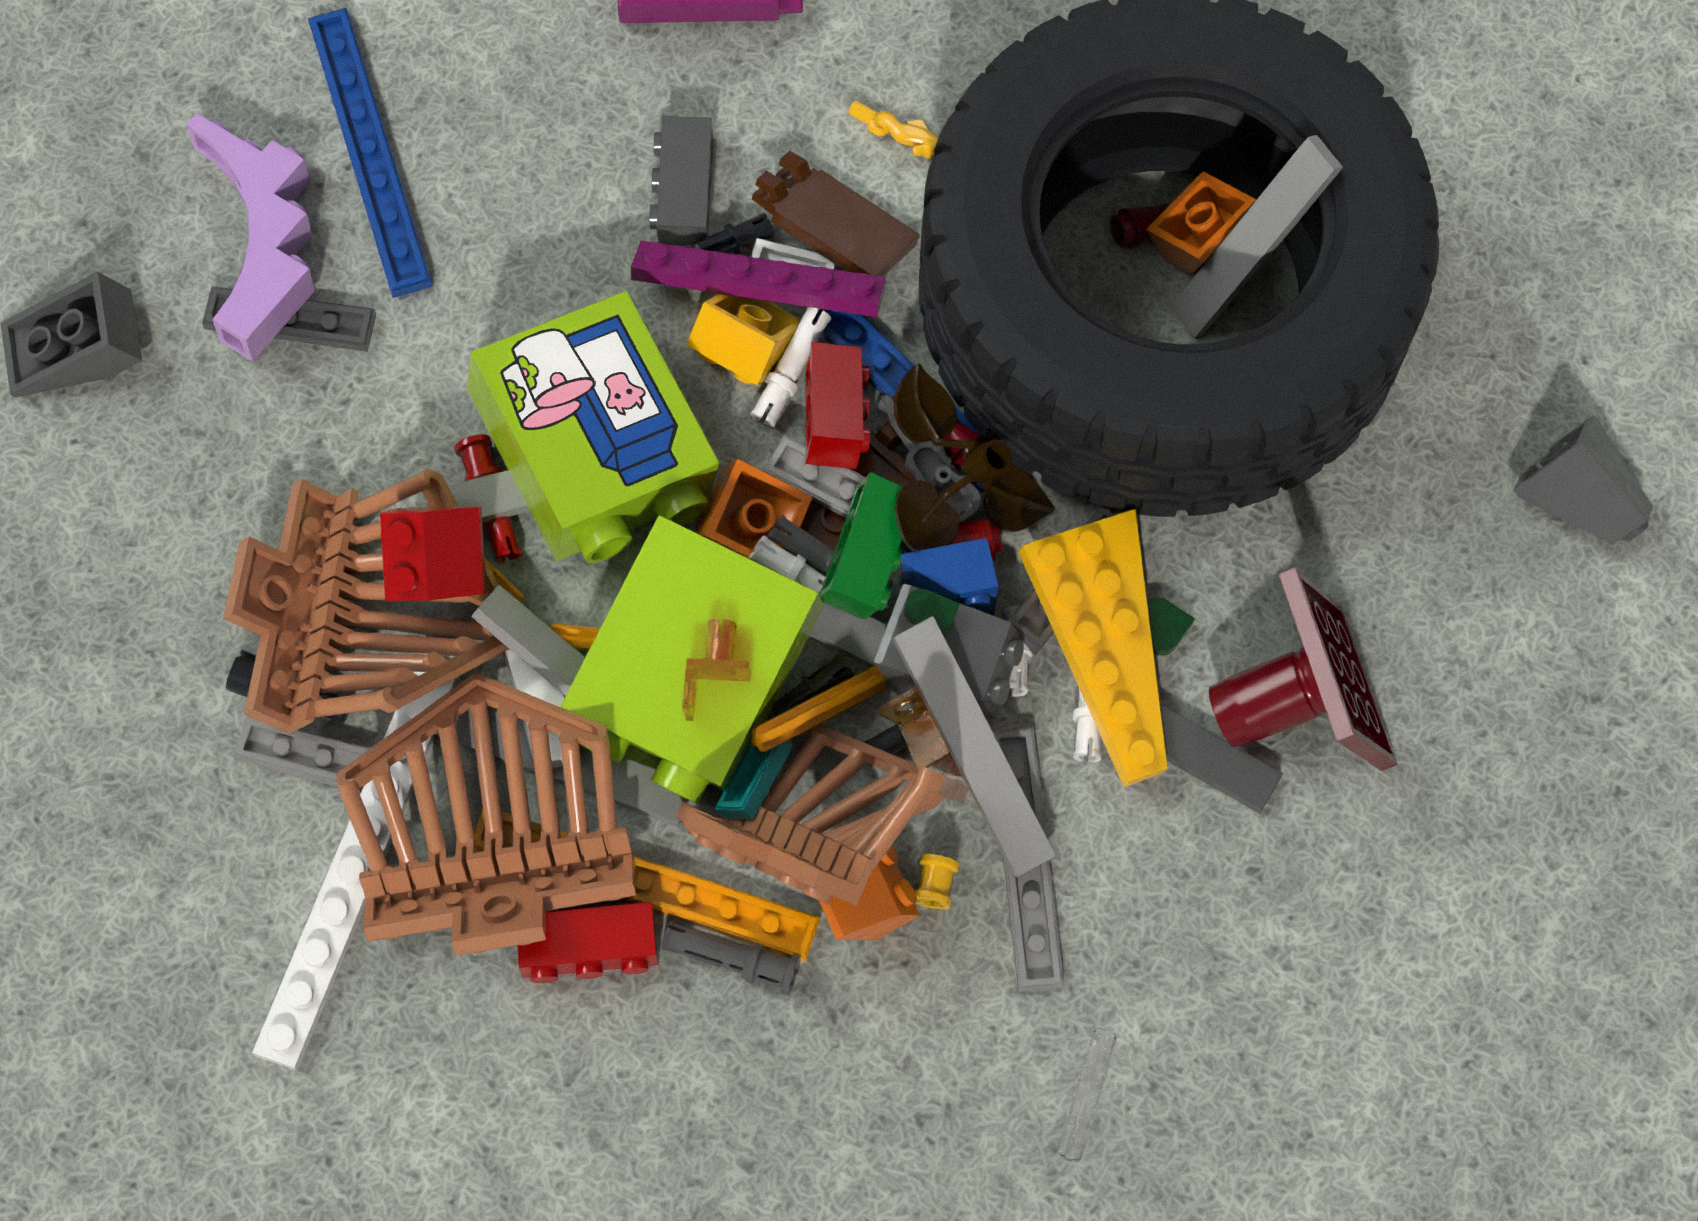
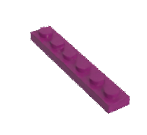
M640 241L631 265V280L872 317H878L886 283V277L865 273H854Z

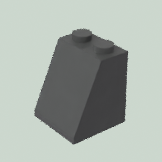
M903 584L876 654L874 664L900 699L925 704L891 638L914 626L905 617L903 608L908 595L919 588ZM960 604L945 640L985 718L995 720L1000 705L1003 706L1008 699L1010 690L1009 679L1014 666H1018L1021 662L1024 644L1012 622Z

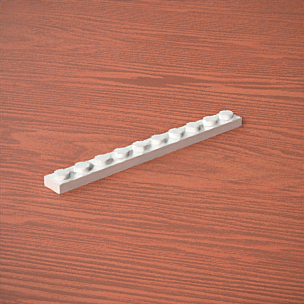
M442 655V656H444L445 658H447L448 660L451 659V658H453V657H455V656ZM413 672V673H415L416 675L419 676V675H421V674H423V673H425V672ZM460 676L395 710L384 738L455 688ZM434 735L422 743L425 758H427L434 741ZM406 755L390 766L391 777L403 814L414 789ZM371 780L364 785L360 796L383 854L386 857L392 843V837L374 780ZM349 820L252 1052L258 1058L298 1071L365 908L366 898L359 880V874L371 870L351 820Z

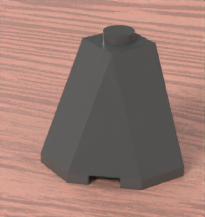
M1594 415L1559 439L1549 449L1550 452L1540 461L1543 467L1540 470L1535 464L1529 467L1519 477L1513 489L1521 499L1612 545L1624 537L1630 541L1646 530L1649 526L1647 521L1653 508Z

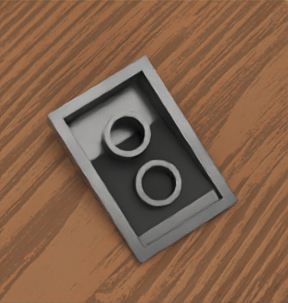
M99 272L84 278L0 323L10 395L14 397L110 378L142 361L131 289Z

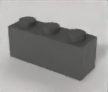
M663 116L662 132L654 133V157H660V168H652V193H658V204H650L649 225L650 229H657L658 243L692 245L694 242L708 237L713 155V125L711 117Z

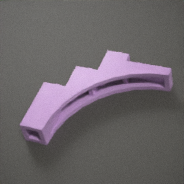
M196 113L186 124L193 148L215 163L235 185L248 210L249 241L244 265L231 295L212 320L219 341L253 362L315 291L309 265L296 255L313 236L307 211L294 201L310 184L306 160L296 149L292 147L285 148L273 140L261 150L253 141L249 139L242 140L231 134L221 122L217 120L209 121Z

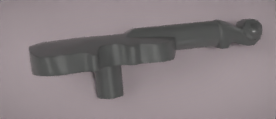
M884 394L880 397L878 408L887 412L891 426L908 449L909 453L905 460V466L909 473L914 476L915 481L930 483L940 495L944 490L964 478L965 475L959 476L953 472L950 466L952 460L946 456L943 446H936L932 441L913 443L901 432L894 416L895 396ZM970 483L950 496L945 502L956 510L959 516V524H962L976 513L981 499L979 492Z

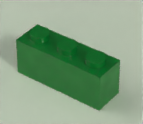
M871 472L857 485L819 594L823 603L863 620L869 618L877 610L882 611L885 608L892 591V587L887 585L891 571L895 572L901 563V554L905 553V548L900 546L902 539L894 512L896 497L903 486Z

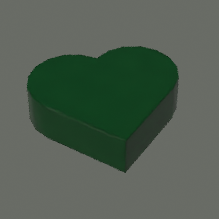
M917 589L908 595L903 610L907 620L914 625L933 616L944 638H946L960 604L932 591Z
M1163 598L1149 599L1147 606L1153 653L1156 655L1170 654L1176 649L1194 624L1195 618Z

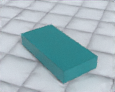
M786 741L767 752H760L757 746H753L751 743L718 801L715 810L721 816L728 819H753L793 745Z

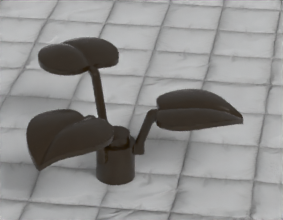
M921 364L913 366L905 374L899 383L894 398V416L901 432L913 443H922L930 438L936 446L969 450L962 461V471L965 477L944 490L940 495L930 483L925 481L911 482L899 491L895 500V519L901 539L910 550L916 552L942 547L952 541L958 530L959 516L956 510L945 501L974 481L982 483V489L987 491L983 500L987 516L995 526H998L999 529L1005 532L1024 530L1055 509L1052 502L1036 482L1023 470L1012 464L1011 452L1002 441L993 439L980 444L977 438L970 441L941 438L952 432L957 420V410L951 396L940 383L928 375Z

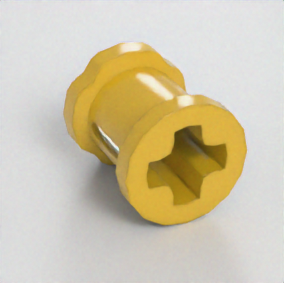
M923 854L919 862L923 869L918 890L915 891L917 898L915 903L933 909H950L952 900L949 898L953 874L959 872L960 864L956 860L942 855Z

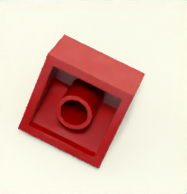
M481 506L395 508L380 513L385 601H428L486 593Z

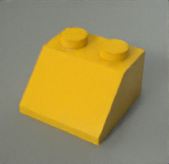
M719 293L703 302L686 346L697 351L698 356L702 360L711 364H720L732 371L733 376L739 381L746 384L759 385L765 381L769 372L775 371L801 319L766 300Z

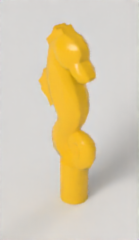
M857 100L850 106L848 114L865 123L869 131L875 136L882 137L890 132L896 142L913 147V156L934 158V149L938 137L927 130L928 127L924 124L923 120L919 121L917 119L907 121V124H901L892 113L887 111L877 112Z

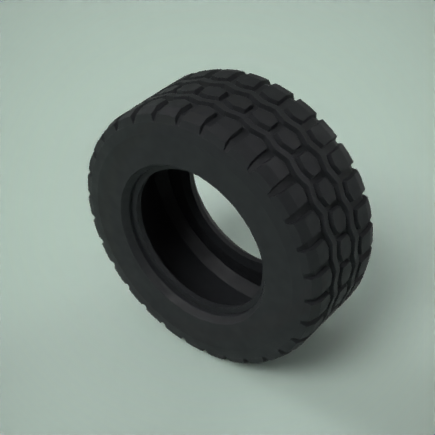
M1099 0L1072 9L1068 15V20L1058 15L1029 31L1025 35L1023 42L1016 40L1003 50L985 68V73L981 72L963 93L955 106V111L947 119L934 149V159L929 165L926 178L920 245V312L924 317L923 329L933 360L939 365L938 373L949 394L959 407L964 406L965 417L987 441L996 439L1007 445L1011 452L1012 464L1028 475L1035 471L1041 474V483L1073 498L1079 493L1087 495V503L1103 506L1110 510L1124 512L1126 507L1130 506L1136 507L1138 515L1175 517L1177 510H1186L1188 516L1209 515L1225 512L1229 509L1230 504L1233 503L1238 508L1264 501L1276 496L1280 487L1286 491L1303 483L1320 472L1324 464L1336 460L1358 439L1361 430L1371 423L1386 400L1390 387L1397 377L1429 303L1432 292L1431 284L1436 275L1439 259V238L1437 233L1439 213L1434 187L1430 183L1431 175L1425 155L1418 139L1411 138L1413 133L1412 127L1402 109L1393 97H1383V84L1359 60L1350 63L1346 61L1348 51L1333 39L1318 30L1310 35L1304 33L1306 23L1272 8L1265 15L1258 13V4L1247 0H1218L1217 3L1210 2V0H1118L1117 5H1112L1108 0ZM1314 135L1321 139L1343 166L1342 170L1283 239L1295 267L1299 295L1269 322L1234 338L1203 344H1173L1142 338L1107 323L1078 301L1056 273L1043 242L1042 235L1046 228L1070 201L1084 191L1116 177L1149 171L1176 172L1198 177L1202 172H1205L1258 199L1307 137Z

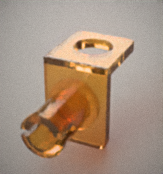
M719 619L709 620L707 625L706 658H687L682 704L686 721H694L697 679L751 681L752 673L749 663L733 660L737 624L731 620L723 619L722 637H720L721 626H719Z
M912 688L879 707L881 716L899 725L917 769H920L921 766L929 768L941 760L953 758L917 688ZM917 702L915 705L906 710L896 711L899 707L907 703Z

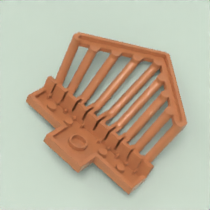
M426 469L360 501H357L359 491L353 488L336 496L300 479L292 484L279 550L250 536L239 542L223 619L260 635L244 715L290 734L314 722L316 717L377 709L391 713L509 649L480 623L368 611L345 600H385L384 583L364 582L347 574L383 570L382 553L362 555L348 549L352 546L381 539V523L378 521L358 527L353 525V522L419 492H423L429 504L428 507L458 506L442 474L432 469ZM484 557L485 594L428 600L427 602L464 603L470 601L480 606L499 584ZM342 625L453 637L456 639L355 632ZM475 640H481V641H482V640H485V641L479 643V642H477V641H475ZM335 648L417 654H344ZM442 655L455 656V657H453V658H451V659L448 660L447 658H445V657L442 656ZM327 671H381V672H368V673H356V674H344V675H331V674H329ZM413 672H425V673H423V674H421V675L418 676V675H416V674L413 673ZM381 689L377 692L323 699L319 695L323 693Z
M474 674L468 677L337 773L336 782L341 798L371 870L359 874V880L366 898L363 929L367 942L395 939L400 936L427 931L435 932L452 927L451 943L455 956L468 953H482L487 950L515 945H528L533 942L546 940V911L574 908L583 904L607 900L615 901L624 897L636 896L635 859L627 827L617 828L610 739L607 727L481 674ZM487 705L498 709L513 821V846L506 847ZM469 708L472 718L485 821L484 851L477 852L456 732V718ZM517 718L529 722L528 729L531 738L542 826L540 842L534 843ZM548 731L560 735L559 742L570 821L568 837L561 838ZM437 732L441 742L456 832V851L454 857H448L422 745L424 741ZM579 744L592 750L599 828L596 832L589 833ZM405 755L408 760L428 848V861L419 863L390 772V766ZM371 780H374L400 866L390 867L387 864L360 796L359 789Z
M818 724L800 734L809 738V740L764 798L753 819H728L720 814L715 815L682 802L676 818L684 822V827L690 829L688 834L697 838L696 843L717 851L719 855L737 863L753 865L755 869L779 878L780 882L802 890V893L829 904L831 897L834 896L857 905L870 874L909 820L917 814L936 807L945 797L963 804L969 788L928 768L920 767ZM825 745L849 755L782 814L775 813ZM864 763L889 772L804 823H799L854 776ZM904 780L910 781L887 808L822 834L824 831L895 791Z

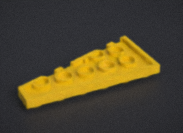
M1136 509L1023 545L1018 553L1123 787L1162 774L1168 769Z

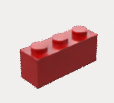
M811 342L805 370L806 464L857 469L860 453L868 452L870 427H864L863 421L868 419L870 398L863 395V390L866 391L869 366L862 365V347Z
M652 902L546 912V940L533 942L528 945H517L518 964L522 977H530L533 983H550L557 981L560 974L576 973V977L579 979H593L603 976V970L621 969L623 974L628 975L648 972L649 966L658 965L655 917Z

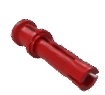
M477 434L460 440L454 446L455 453L462 458L467 473L465 481L502 472L501 468L495 466L490 450L492 440L489 435ZM497 517L485 523L497 563L505 562V556L507 555L509 560L523 555L510 517Z

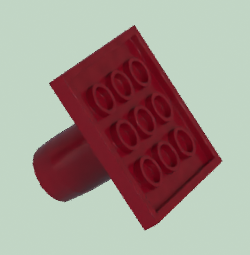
M1293 568L1280 573L1279 577L1304 647L1300 648V651L1297 653L1290 652L1234 674L1209 687V699L1212 710L1227 742L1232 747L1245 745L1316 719L1322 713H1326L1338 743L1380 771L1398 765L1341 605L1298 569Z

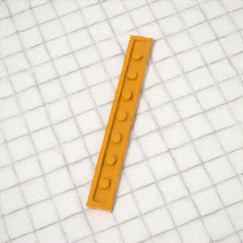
M483 810L474 830L477 852L484 851L485 821ZM501 811L506 847L513 846L512 814ZM531 821L533 843L540 842L542 826ZM560 831L561 838L568 837L569 833ZM634 855L636 896L624 897L619 900L630 904L652 902L654 912L749 944H756L757 942L764 944L765 949L791 957L793 954L800 955L801 961L806 963L821 921L820 917Z

